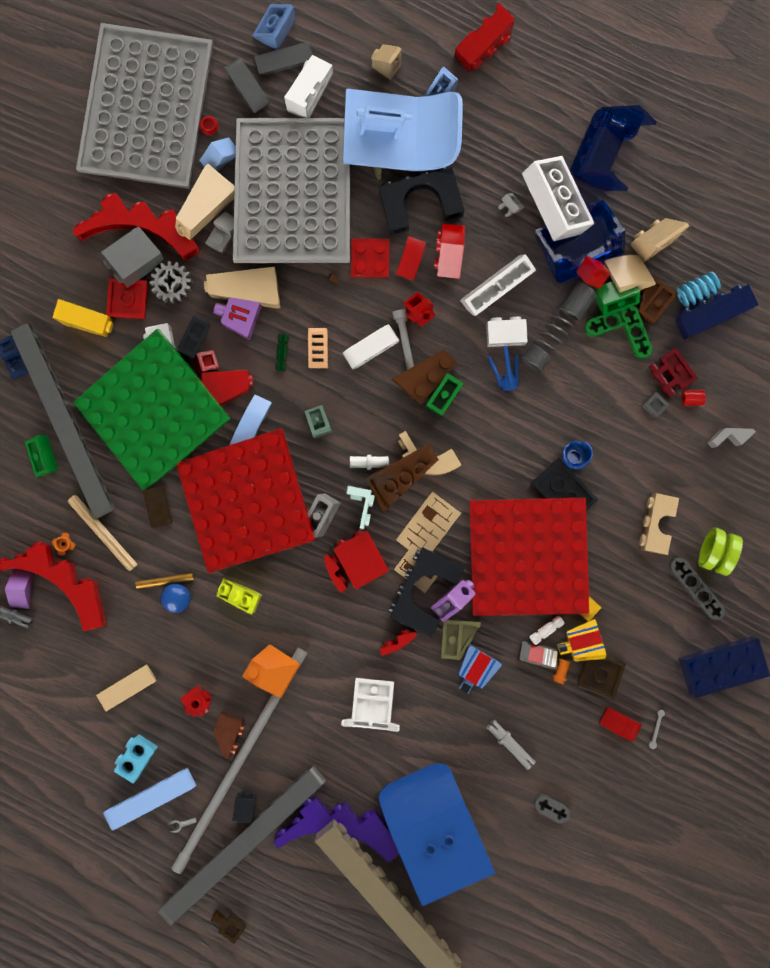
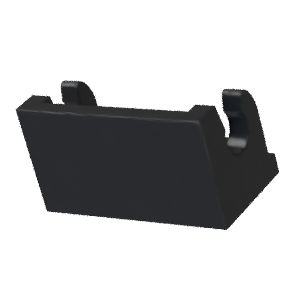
M193 315L176 349L177 352L194 359L211 324Z

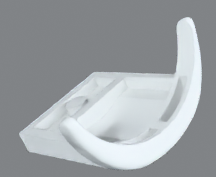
M356 678L352 718L343 719L341 725L344 727L398 732L400 726L390 722L394 681Z

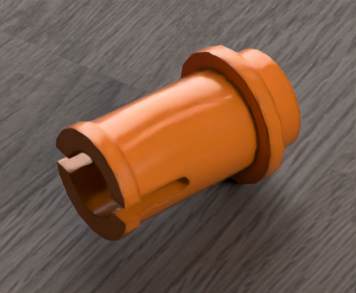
M559 658L557 670L554 675L552 674V681L564 684L567 681L565 678L571 662Z

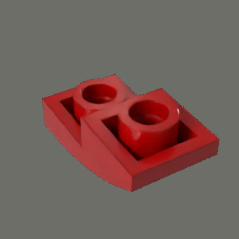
M408 236L396 275L414 281L426 242Z
M326 554L324 559L327 571L335 586L342 593L347 588L345 585L347 580L341 574L338 576L335 574L340 569L338 565L340 561L333 554L331 556Z
M411 628L400 630V634H397L398 642L394 643V640L383 642V646H380L381 656L395 652L407 645L417 636L416 631H411Z

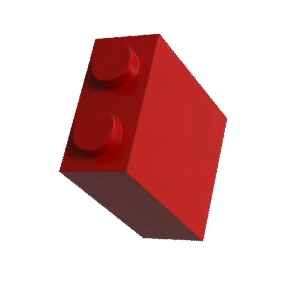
M362 529L352 534L354 538L348 541L344 538L336 542L337 547L333 548L355 590L389 572L367 530L364 532Z

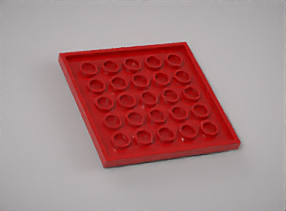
M277 429L181 461L176 465L208 573L316 541L283 429Z
M586 497L470 500L472 582L475 586L473 589L475 596L472 598L473 616L589 614Z

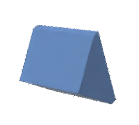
M270 4L252 37L278 50L296 20L294 7L291 4Z

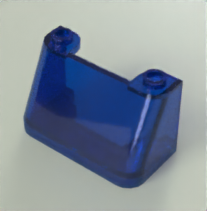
M605 200L589 206L588 211L594 224L581 235L553 241L547 226H542L535 230L536 240L558 283H564L579 276L576 271L586 256L601 261L604 265L605 260L622 256L625 252V229Z

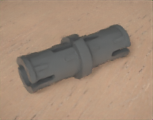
M0 606L1 619L8 621L11 625L17 624L28 630L31 628V622H34V618L23 615L16 609L10 610Z

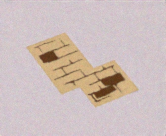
M432 492L396 539L408 551L394 570L404 577L409 566L413 568L415 563L413 557L417 549L421 550L424 547L433 552L461 513ZM425 575L419 578L414 585L426 593L438 576Z

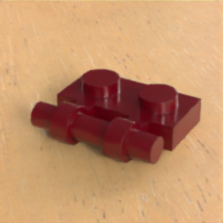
M674 348L659 359L663 365L662 367L658 368L655 362L648 366L652 371L651 375L653 378H657L662 385L661 389L663 392H667L670 398L676 394L673 386L677 384L679 389L682 390L698 379L677 348ZM666 370L673 379L670 382L663 375V372Z

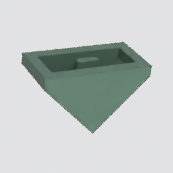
M322 405L304 411L314 439L333 433Z

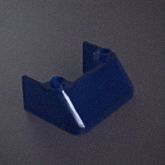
M640 105L599 108L590 121L570 168L571 175L604 191H627L628 187L617 178L616 174L610 172L623 140L634 138L638 134L640 126L656 125L657 121Z

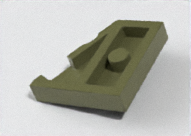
M448 619L444 621L441 659L461 660L466 648L481 626V622Z

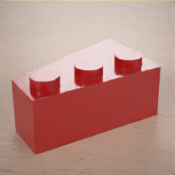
M500 2L495 6L496 12L489 19L486 16L482 20L484 24L475 32L472 30L455 48L454 57L468 72L473 69L477 70L483 64L485 58L492 57L501 44L505 45L511 39L515 18Z

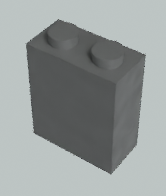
M136 227L101 251L104 258L102 262L108 270L112 269L115 272L113 274L115 279L120 284L123 282L127 288L154 270L155 267L164 263L161 252L140 227Z

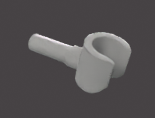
M193 818L181 822L170 821L168 825L176 824V829L170 832L177 833L182 827L197 823V820Z

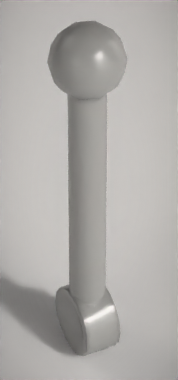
M658 710L656 727L652 741L649 742L651 749L657 747L656 738L661 719L665 715L664 710Z

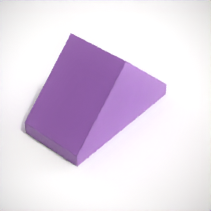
M21 569L12 570L5 587L9 607L30 609L33 572Z

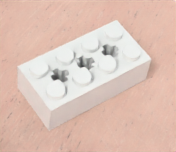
M563 156L534 161L522 173L553 241L581 235L594 224Z

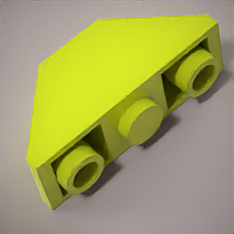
M223 578L216 596L249 614H253L257 609L262 594Z

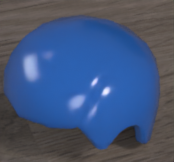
M574 440L567 444L562 452L563 462L571 469L586 467L593 457L592 447L586 441L578 442Z
M176 583L170 584L161 592V603L167 611L179 613L186 610L189 606L191 595L185 586Z

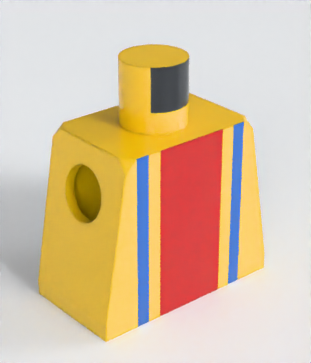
M596 619L567 631L568 641L557 644L560 655L572 653L574 661L606 658V651Z

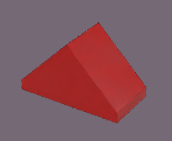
M608 706L599 721L600 725L634 742L642 724Z

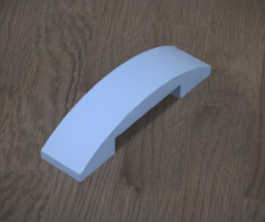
M254 395L233 435L230 445L256 436L272 402Z

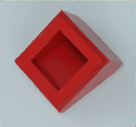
M214 350L196 353L194 359L192 358L197 375L219 368Z

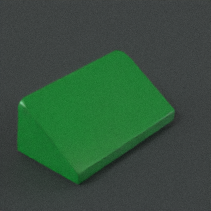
M38 435L24 441L35 477L58 470L47 435Z

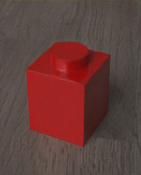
M588 256L585 257L576 271L586 284L599 289L611 273L601 261Z

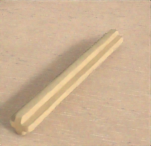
M76 495L72 496L68 500L72 508L128 571L133 570L137 566L133 558L102 523L94 517L93 513Z

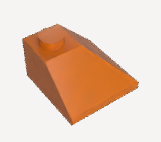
M269 644L251 660L242 677L255 686L282 698L301 664Z

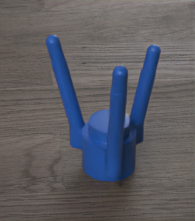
M505 345L504 355L507 375H503V379H501L491 356L488 355L487 358L498 381V386L502 387L503 391L518 389L519 356L515 355L514 374H511L508 347Z

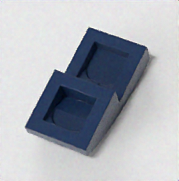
M12 335L0 340V356L5 361L11 378L15 380L28 374L29 372Z

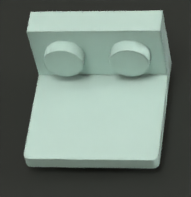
M348 486L347 494L351 495L350 499L362 501V498H366L360 528L364 529L365 525L369 526L371 514L367 513L368 508L373 507L375 496L371 495V490Z

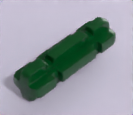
M287 334L278 335L279 344H277L276 355L278 361L275 366L277 371L286 370L285 361H287V343L289 341Z

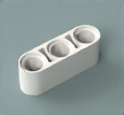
M388 324L345 350L343 355L354 370L397 344L399 339Z

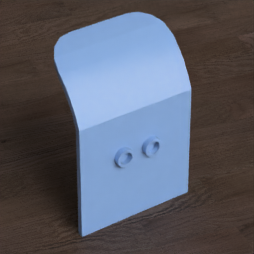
M346 89L343 164L407 171L435 170L451 165L461 150L462 97L456 92L413 97Z

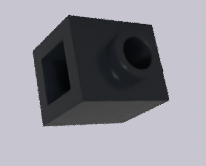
M241 791V793L237 794L232 821L252 824L257 795H253V792Z

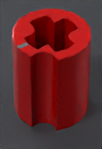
M683 390L681 395L682 405L704 406L706 401L705 390Z

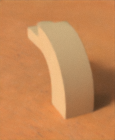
M406 431L399 434L400 440H398L400 447L403 451L405 449L408 451L402 455L403 458L417 449ZM450 449L437 456L439 461L425 474H446L460 467L461 463L454 451Z

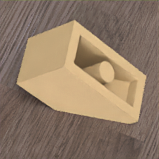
M383 44L380 49H376L372 54V68L391 80L401 66L402 49L397 46Z

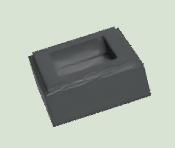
M655 392L642 407L656 419L670 404Z

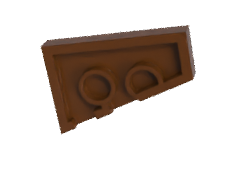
M442 350L392 378V380L420 405L458 362L445 350Z

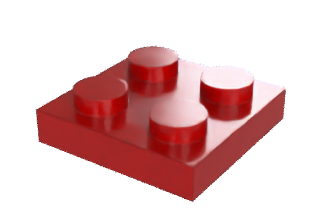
M352 238L351 278H389V239Z
M109 278L106 315L110 318L146 320L148 281L138 280L127 288L123 282L120 284L116 279Z

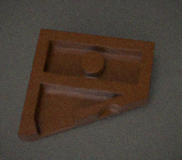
M651 275L655 285L643 289L639 314L654 325L675 300L678 293Z

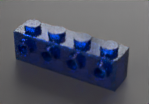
M741 284L730 289L731 293L725 295L722 292L714 296V300L709 303L705 300L696 304L697 308L693 310L687 308L679 312L680 316L674 320L683 339L690 338L758 306L759 304L750 285L748 284L744 287Z

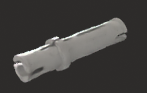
M495 719L490 722L492 725L488 724L486 728L498 739L497 742L499 744H503L525 769L529 770L532 767L530 764L534 765L536 761L511 737L509 731H505Z

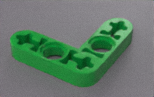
M634 306L606 316L595 317L585 325V332L590 337H596L624 327L635 357L645 359L652 353V346L640 314ZM627 310L629 311V313L633 312L634 314L631 317L632 322H634L635 320L637 321V323L632 324L630 327L628 326V324L631 323V320L629 317H625ZM613 316L616 319V325L609 326L606 321L607 317ZM600 319H602L603 326L597 328L596 332H594V330L589 329V327H591L592 325L591 323H593L594 326L599 325L601 323ZM633 327L640 329L641 335L639 337L632 336L631 329ZM642 338L644 339V341L640 343L643 348H647V351H645V355L643 354V352L639 353L638 349L641 348L640 343L635 344V341H639Z

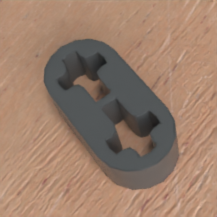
M540 794L535 798L534 806L541 814L559 823H564L569 819L570 811L563 803L545 794ZM546 800V803L551 806L550 809L546 806L541 808L539 802ZM554 808L558 811L563 809L565 815L558 817V814L553 811Z

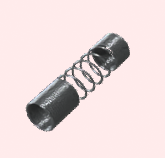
M577 282L560 305V308L557 309L559 316L551 317L553 324L545 325L547 332H540L541 340H534V345L532 344L523 355L522 360L535 371L542 372L546 364L551 360V357L547 352L538 347L535 342L544 343L556 352L557 350L546 343L541 334L550 335L562 344L563 342L549 332L547 326L556 327L560 332L568 336L565 330L554 323L553 318H559L568 326L574 328L572 323L562 318L559 310L561 309L574 320H580L597 297L596 292L591 287L582 282Z

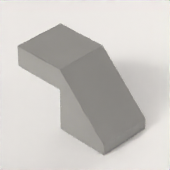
M724 428L719 430L707 444L711 448L718 447L728 437L735 446H739L747 441L756 431L754 429Z

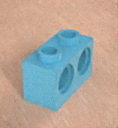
M141 735L130 738L125 746L127 751L124 755L120 754L114 763L117 765L114 772L133 784L138 780L158 748L157 745ZM136 745L143 747V754L136 751ZM125 763H132L133 770H128Z

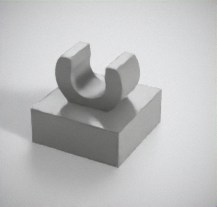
M513 193L506 194L501 199L504 203L499 205L500 210L505 206L508 207L509 210L505 214L506 217L518 213L524 208Z

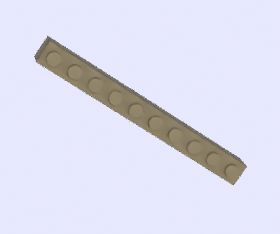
M333 819L316 833V844L426 968H461V960L456 953L452 954L447 943L437 937L434 928L423 921V916L418 910H414L411 907L408 898L404 895L401 896L394 882L387 880L384 871L379 866L376 867L371 856L359 848V843L355 838H351L347 834L343 824H338Z

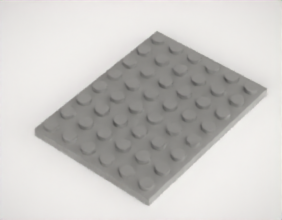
M101 23L76 170L81 173L190 189L213 40Z
M237 118L234 263H350V164H343L344 118Z

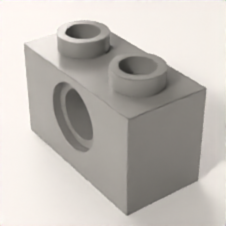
M325 493L317 494L308 512L315 538L324 536L341 502Z

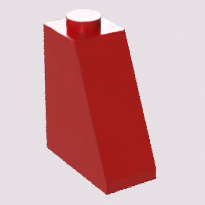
M248 370L201 373L202 383L221 407L251 392V386H254L253 375H250Z

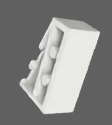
M314 55L309 60H306L302 71L284 97L289 113L299 118H310L333 74V66Z

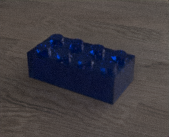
M752 636L678 658L689 695L695 698L770 676L760 640Z

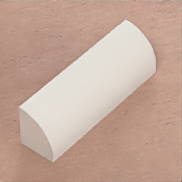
M526 254L519 255L460 301L473 316H476L535 272L536 269Z

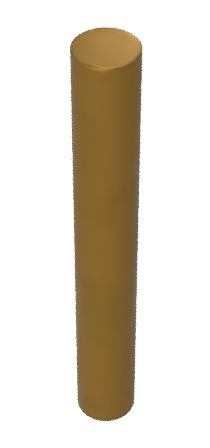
M188 573L137 581L135 585L136 589L193 581L194 574Z

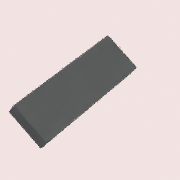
M309 42L257 55L254 58L259 76L261 77L304 65L306 60H309L312 56Z

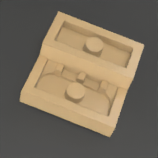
M639 255L619 256L604 261V266L611 272L610 277L619 293L634 287L642 290L655 285L653 277Z

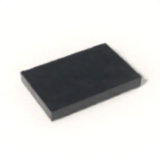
M557 458L531 483L544 499L586 497V510L598 500L560 458Z

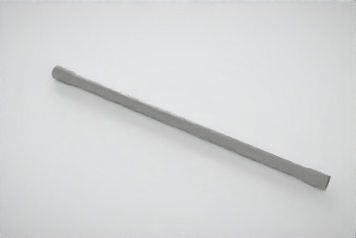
M297 648L292 659L302 664L307 652ZM273 694L269 698L185 847L171 867L174 872L178 874L183 872L192 852L281 698Z

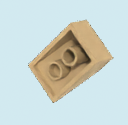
M668 218L661 222L656 220L649 226L650 229L644 232L642 230L633 237L635 240L630 245L637 255L641 257L642 261L646 262L672 244L689 227V224Z

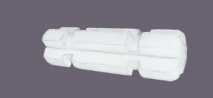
M556 616L552 619V622L549 621L537 633L534 632L530 635V640L533 644L537 645L542 641V638L545 639L555 632L557 627H562L565 624L560 616Z

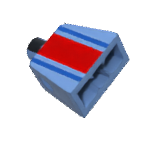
M469 644L457 672L458 675L464 678L459 689L469 694L474 684L483 688L502 664Z

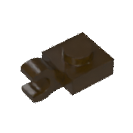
M216 910L211 916L210 921L220 927L218 933L233 944H235L246 928L244 923L231 914L226 919L220 911Z

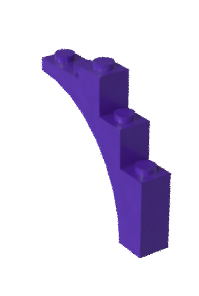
M317 795L313 798L310 796L302 803L300 813L303 816L297 815L291 820L290 826L280 828L275 833L276 836L273 841L277 848L295 838L306 834L318 833L335 819L338 824L344 825L349 836L368 844L388 863L399 855L388 825L376 809L372 811L367 810L361 815V820H359L346 802L342 805L340 803L335 805L331 809L332 813H330Z

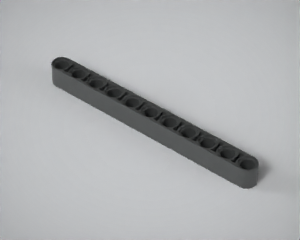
M28 322L11 330L12 337L91 512L95 518H99L115 511L114 504L34 328Z
M314 765L307 769L253 820L252 824L249 823L158 908L157 913L171 926L325 783V777Z

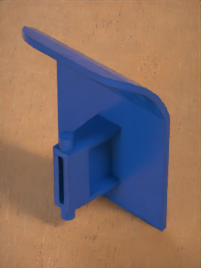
M442 763L429 765L384 787L379 795L380 806L422 906L495 874L454 776L447 765Z

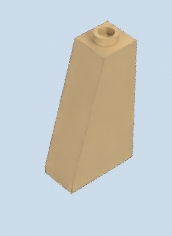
M209 164L204 167L176 217L175 228L177 232L189 240L235 198V186Z
M275 267L206 275L207 281H204V289L211 298L222 300L237 298L259 302L264 307L281 308Z

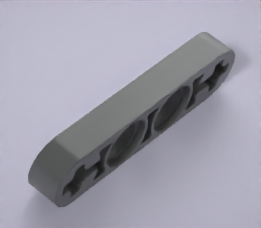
M683 558L672 559L669 563L670 571L705 615L713 620L722 619L725 615L723 605L694 569ZM675 563H682L681 568L683 571L687 572L689 570V572L683 575L681 570H675ZM689 576H693L696 580L695 585L692 587L686 584V579ZM701 591H705L708 594V598L704 602L698 599V594ZM710 603L712 607L719 608L717 611L718 615H712L713 610L711 607L706 606L705 608V605Z

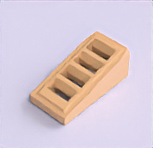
M308 328L309 368H328L327 328ZM313 335H323V338H313ZM313 343H323V346H313ZM313 351H324V354H313ZM313 358H324V362H313Z

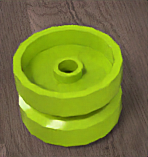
M713 527L706 535L698 557L699 567L708 570L714 568L716 573L724 576L731 574L742 551V537L733 533H729L726 536L725 530Z

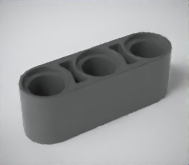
M241 58L224 67L229 79L253 114L270 104L267 96Z

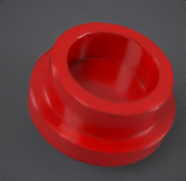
M212 116L204 117L200 122L202 133L208 136L214 135L219 129L218 121Z

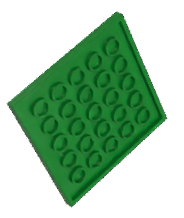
M160 329L154 330L73 402L142 490L152 487L231 419Z

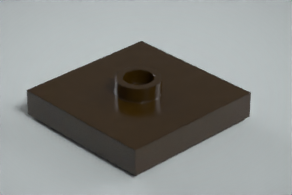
M607 656L605 659L584 661L576 687L614 700L626 663Z

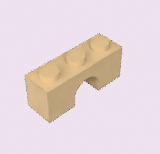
M658 493L652 494L648 498V516L646 515L643 521L645 531L639 541L641 550L668 555L672 536L663 534L659 530L658 523L664 516L676 517L679 498Z

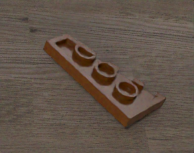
M427 444L367 477L365 480L381 509L385 512L439 460L430 444Z

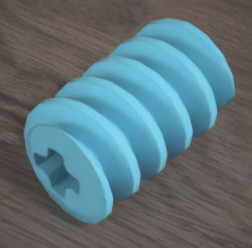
M708 272L707 275L695 278L693 282L689 281L686 285H680L676 291L680 302L688 309L690 307L689 302L692 305H696V299L699 302H703V295L706 299H710V292L713 296H716V289L720 290L721 284L714 272Z

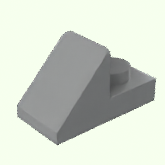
M224 212L213 222L215 228L206 241V245L222 254L234 236V216L227 212Z

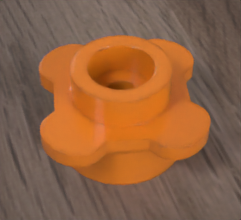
M62 533L61 537L52 541V545L59 555H65L68 550L75 548V543L70 540L68 533Z

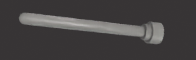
M406 309L393 311L392 314L393 320H396L399 326L406 368L408 370L414 367L406 327L408 318L406 314L408 312Z

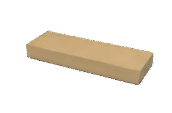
M147 664L96 696L104 710L108 711L157 680Z

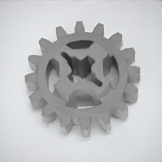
M168 261V266L161 263V269L154 268L157 273L151 274L154 281H150V284L155 286L152 292L157 293L156 297L158 299L163 297L165 303L170 299L171 303L174 304L175 299L181 302V296L188 297L186 291L192 290L188 284L193 283V281L188 278L191 274L189 271L185 272L186 268L184 265L180 267V264L176 262L173 266L171 261ZM175 271L179 272L182 277L176 276ZM171 279H173L175 282H172V285L170 287L168 283H170ZM160 288H166L168 294L162 292Z

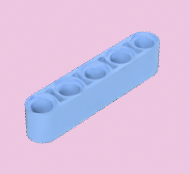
M185 768L103 812V815L113 831L184 794L197 785L189 769Z

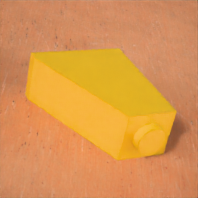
M58 299L53 318L61 324L104 337L111 333L113 319L109 316Z

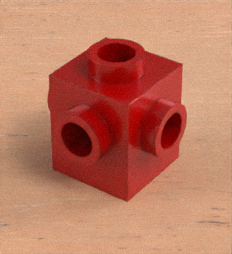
M419 292L403 303L408 312L406 314L411 323L416 322L420 327L436 316L432 309L434 308L432 302Z
M199 684L180 698L184 704L183 709L185 712L193 717H196L198 714L202 717L210 710L209 706L212 704L211 695L207 690H202Z

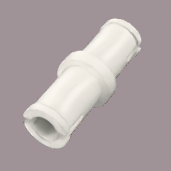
M350 456V468H367V470H371V468H385L389 466L388 456Z

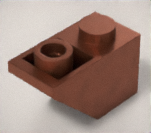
M222 711L218 717L213 734L224 758L229 759L231 754L235 755L238 748L236 740L238 736H242L245 725L242 724L243 718Z

